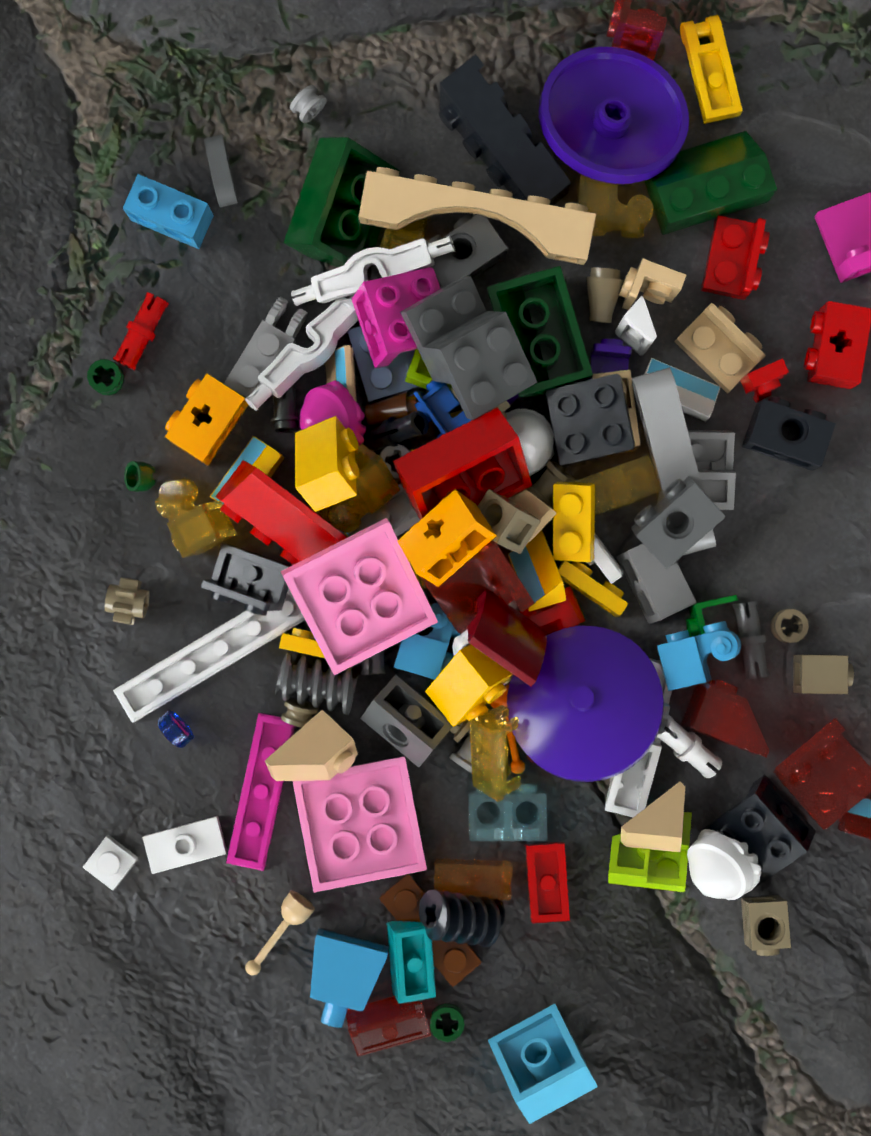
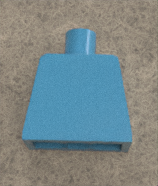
M318 929L314 945L310 998L325 1002L321 1017L323 1024L342 1028L348 1008L357 1011L364 1010L387 959L389 946Z

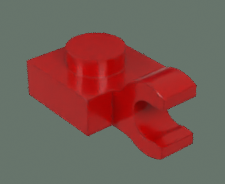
M782 358L748 373L740 381L746 394L754 391L755 396H753L755 402H759L772 395L771 391L781 386L779 380L787 375L789 371Z

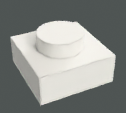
M108 835L83 868L111 890H114L139 857Z

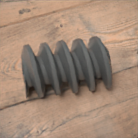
M287 652L280 667L275 695L281 689L283 701H289L296 692L297 701L300 705H304L309 696H311L314 708H319L324 699H326L328 711L331 712L341 702L343 714L349 715L358 676L356 679L352 678L351 667L344 670L341 675H334L330 667L324 672L322 671V663L319 659L315 661L310 669L307 667L306 656H302L298 663L293 665L292 655Z

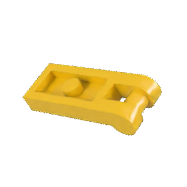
M719 15L706 17L705 22L696 24L692 20L682 22L680 24L681 39L686 48L704 124L740 116L743 110ZM708 37L711 43L700 45L699 38Z

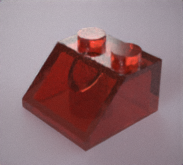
M717 679L716 681L710 680L708 684H696L681 726L746 752L767 758L769 748L748 700L736 695L738 687Z

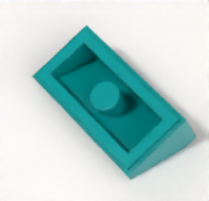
M387 922L392 992L398 1004L435 998L432 940L427 937L425 926L421 922Z

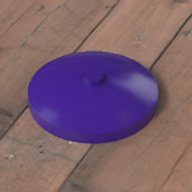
M618 47L588 48L566 57L548 76L539 101L540 126L553 152L566 165L578 173L591 179L611 184L637 183L648 180L663 172L679 154L689 128V112L685 97L671 75L646 56Z
M574 626L547 635V645L542 667L532 687L515 675H512L507 695V712L509 723L517 742L529 758L539 767L566 780L593 782L617 776L633 767L644 757L659 733L663 719L664 699L658 673L649 657L637 644L624 635L607 628Z

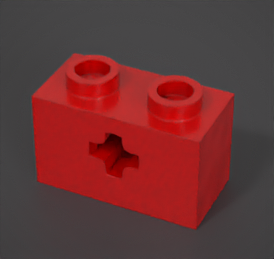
M828 301L819 311L814 312L810 325V333L815 334L813 348H808L804 360V370H809L807 382L852 389L861 383L871 326V308ZM833 338H837L836 344L842 347L838 352H835V344L830 343Z

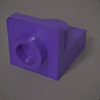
M602 339L600 344L595 343L590 353L592 373L628 370L632 347L623 346V341L618 339Z

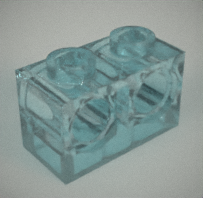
M498 784L476 785V791H468L469 841H547V794L545 791H537V784H515L514 791H499ZM525 801L534 803L537 808L535 817L527 822L521 821L516 817V808ZM484 802H493L499 808L498 816L491 822H484L477 816L478 807Z

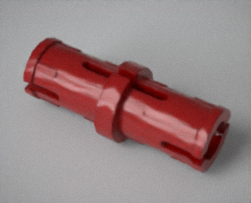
M149 292L146 293V297L134 321L128 322L126 326L128 332L117 354L113 357V360L124 366L127 365L132 370L136 369V365L148 342H153L156 335L153 332L166 307L169 305L158 296L155 298V295Z

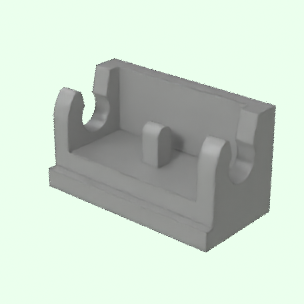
M644 544L616 556L648 624L660 621L697 603L677 561L666 569Z

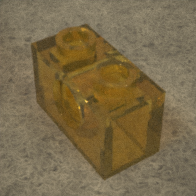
M649 455L575 482L595 483V517L650 498L662 491Z

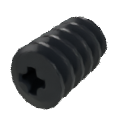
M429 890L420 900L419 918L425 926L427 937L433 941H440L442 939L444 942L455 941L457 944H480L482 947H491L496 942L500 929L503 927L505 908L503 902L498 898L490 899L489 897H478L463 893Z

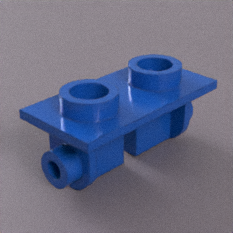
M431 381L426 385L429 391L426 395L419 391L413 393L419 401L415 404L417 411L424 413L428 423L433 420L441 431L437 438L472 421L467 419L464 411L454 418L451 416L450 412L458 407L460 403L449 389L447 383Z

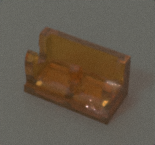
M435 859L434 890L510 901L512 897L511 878L513 866L511 861Z

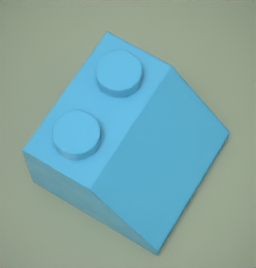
M556 1004L488 1039L511 1094L529 1124L598 1087Z

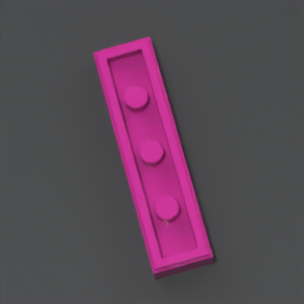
M258 713L226 861L227 864L260 871L265 870L284 781H275L271 777L265 760L294 735L296 727L285 723L279 716Z

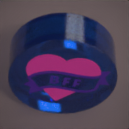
M168 710L158 719L159 729L176 747L184 748L194 739L193 732L175 712Z

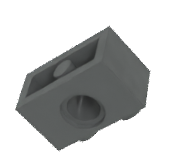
M467 214L453 225L454 230L443 237L451 236L454 247L458 245L466 246L472 254L464 260L456 259L452 256L451 252L433 258L435 263L431 267L435 271L440 289L463 276H471L472 280H474L506 258L508 248L486 216L477 214L473 217L471 214ZM436 235L429 239L428 242L432 243L443 238L441 235Z
M689 476L684 481L677 479L670 484L663 493L665 498L655 507L649 505L641 510L634 518L636 524L631 527L636 537L666 569L726 517ZM672 512H684V521L680 526L675 528L666 526V519Z
M397 675L373 699L360 718L417 767L423 764L453 727L439 710Z

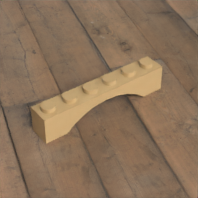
M377 167L376 172L367 171L359 212L361 224L399 230L414 221L437 214L455 212L479 214L499 220L518 230L533 242L548 259L584 265L588 259L596 214L587 212L588 207L585 205L566 203L565 208L550 205L549 199L539 196H528L527 201L512 198V192L502 189H490L489 193L474 191L475 186L469 183L455 181L452 182V186L436 184L437 179L431 176L416 174L414 179L399 177V171L384 167Z

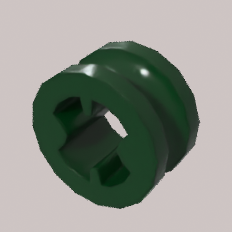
M108 359L95 361L87 372L89 385L102 395L116 394L124 384L123 371L118 365ZM102 369L107 370L109 373L115 372V377L111 376L113 383L109 386H106L103 382L97 383V378H101L98 373Z
M440 1004L432 1011L430 1029L435 1038L443 1042L455 1041L464 1030L463 1013L454 1004ZM450 1013L451 1019L458 1020L457 1026L452 1025V1031L445 1032L442 1025H436L437 1018L442 1020V1014Z

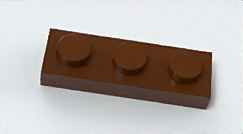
M405 874L382 893L379 899L397 921L421 922L419 918V904L426 892L411 874ZM432 940L434 966L452 987L457 985L482 963V959L468 943L457 944L455 941Z

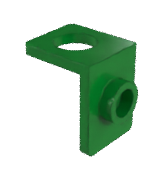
M737 595L699 602L689 606L691 618L686 619L689 636L694 637L705 634L703 629L705 623L701 608L737 601Z

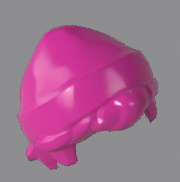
M336 380L311 389L307 393L300 411L301 430L336 416L345 428H350L354 432L359 447L364 442L363 435L366 432V427L361 424L365 414L358 403L355 402L349 390Z

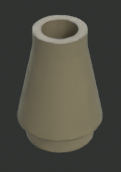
M591 268L590 277H586L590 322L612 323V315L624 281L620 279L621 270Z

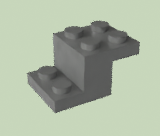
M471 276L461 277L400 312L432 380L451 384L467 419H476L537 383L507 313L486 311Z

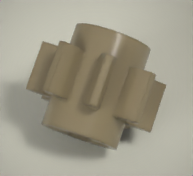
M121 577L119 585H109L105 598V612L114 613L113 622L134 625L135 617L145 618L150 592L149 590L141 589L142 581Z

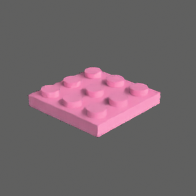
M387 518L281 571L334 675L438 622L406 555L397 542L398 539Z
M405 756L354 765L344 773H337L331 780L292 781L314 893L427 870Z

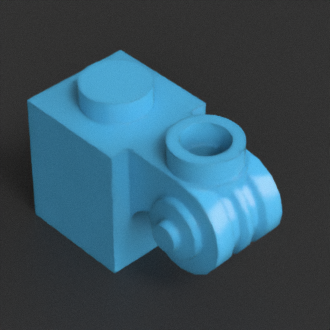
M437 602L431 605L438 621L431 626L433 627L431 633L424 636L414 634L401 641L394 668L435 680L452 660L453 653L447 652L450 638L460 635L465 617L456 614L453 608L444 602Z
M726 621L703 626L705 634L694 637L689 636L688 630L665 635L667 643L657 645L668 691L712 680L707 664V658L711 653L720 661L731 660L740 653L741 641L737 634L729 630Z

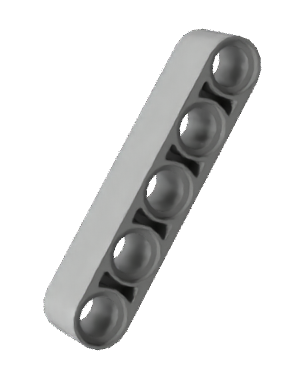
M670 367L632 378V386L661 498H665L663 493L670 484L677 479L684 481L688 476L703 491L677 386ZM675 511L667 517L670 528L678 527L683 523L684 512ZM713 529L683 555L715 547L716 540Z

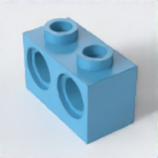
M137 174L123 206V210L131 221L197 249H200L214 217L208 203L140 174Z

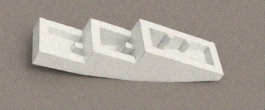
M649 658L658 673L664 699L663 716L668 715L672 690L668 691L661 661ZM656 737L649 751L633 767L610 779L605 811L634 817L645 809L662 749L660 738Z

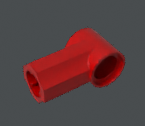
M571 586L565 588L566 601L530 612L528 608L519 611L547 631V634L573 627L586 621Z

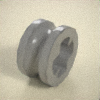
M309 85L299 92L290 105V110L293 113H300L299 119L303 123H307L317 116L327 102L324 95L318 96L316 94L317 88L314 85Z

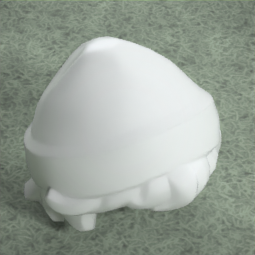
M515 409L506 413V420L520 439L528 472L531 476L546 466L548 460L552 459L555 455L553 449L555 437L549 422L543 415L529 409Z
M704 829L700 832L698 839L688 849L687 858L692 882L705 896L716 899L736 900L752 891L760 881L761 866L757 864L758 857L754 853H748V845L745 842L731 839L718 831Z

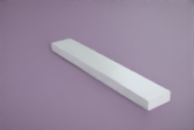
M288 588L282 610L268 611L266 616L245 611L113 691L131 722L134 723L282 635V633L305 621V618Z

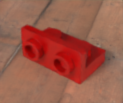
M717 216L701 291L745 300L752 290L758 289L762 276V268L757 267L759 254H765L770 232L764 231L766 219L758 218L755 223Z

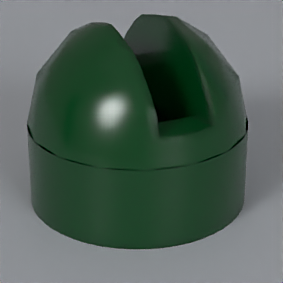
M141 461L129 462L124 472V482L127 489L132 492H143L151 489L156 483V480L153 479V473H156L153 466Z

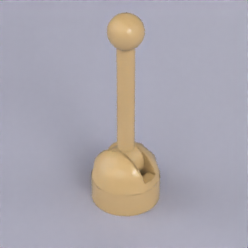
M295 891L289 892L281 906L284 920L257 957L247 962L245 969L249 975H257L260 972V964L290 924H302L311 916L315 907L309 900Z

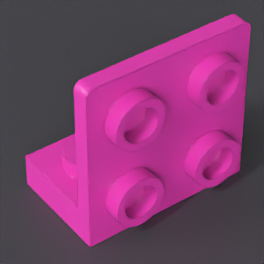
M871 192L818 211L815 214V220L840 283L870 273Z
M432 267L365 281L351 298L375 369L389 366L399 353L418 349L400 312L440 290L435 271Z

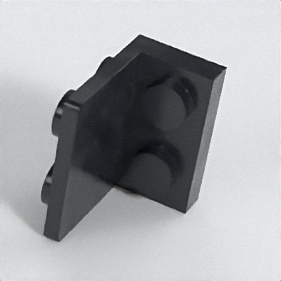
M612 374L546 391L560 466L578 467L586 465V460L635 449L621 375Z
M765 774L753 783L744 800L703 828V830L718 831L731 839L747 843L748 853L756 854L758 857L757 864L761 866L760 881L755 887L807 853L816 833V830Z

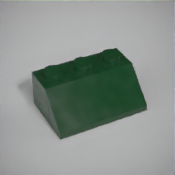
M747 131L682 150L663 172L645 180L662 235L716 219L718 215L726 216L767 203L777 191L766 154Z
M349 137L319 138L283 243L309 258L336 267L344 266L354 254L364 249L375 247L381 227L361 224L359 220L367 171L376 172L377 167L394 169L399 171V174L400 170Z
M561 266L487 286L486 289L493 311L507 313L537 380V383L518 393L519 398L544 395L547 390L591 380L593 373Z

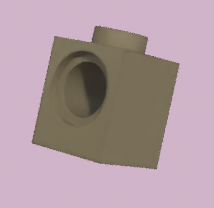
M488 489L478 504V508L497 535L493 541L521 554L541 521L512 500L491 489Z
M793 655V693L848 694V686H852L854 680V669L852 664H848V656Z
M779 895L741 898L745 945L752 951L756 950V954L760 956L780 954V949L791 948L787 900ZM767 917L773 918L774 928L772 932L764 936L759 935V922Z

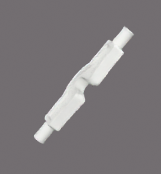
M448 236L432 243L421 238L390 250L381 247L364 249L354 254L344 266L313 276L311 278L312 285L291 291V296L295 297L293 302L296 306L317 299L320 303H327L354 295L361 284L368 281L367 270L371 265L377 266L382 278L431 267L435 263L433 258L455 252L452 238Z
M353 295L348 299L345 297L336 299L324 312L306 326V334L314 342L313 346L304 348L293 343L287 344L274 361L258 376L261 385L245 398V401L252 409L254 408L257 411L271 395L280 398L304 373L317 369L331 357L336 349L338 340L358 321L351 299Z

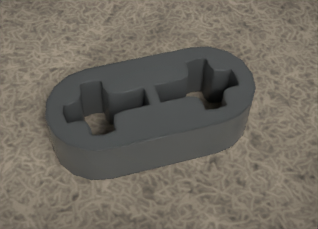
M223 134L204 138L219 207L238 204Z

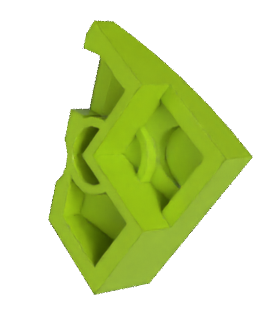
M684 812L680 852L625 847L621 842V834L612 836L608 883L685 892L688 863L687 852L690 843L692 813Z

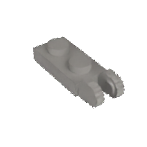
M282 297L276 300L268 312L266 320L261 321L224 385L244 398L248 397L261 385L258 376L274 361L284 347L289 343H296L295 337L307 318L308 312L300 308L291 318L285 333L275 328V325L287 308L288 301Z

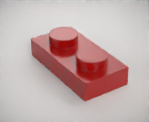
M565 843L525 844L531 923L570 921Z

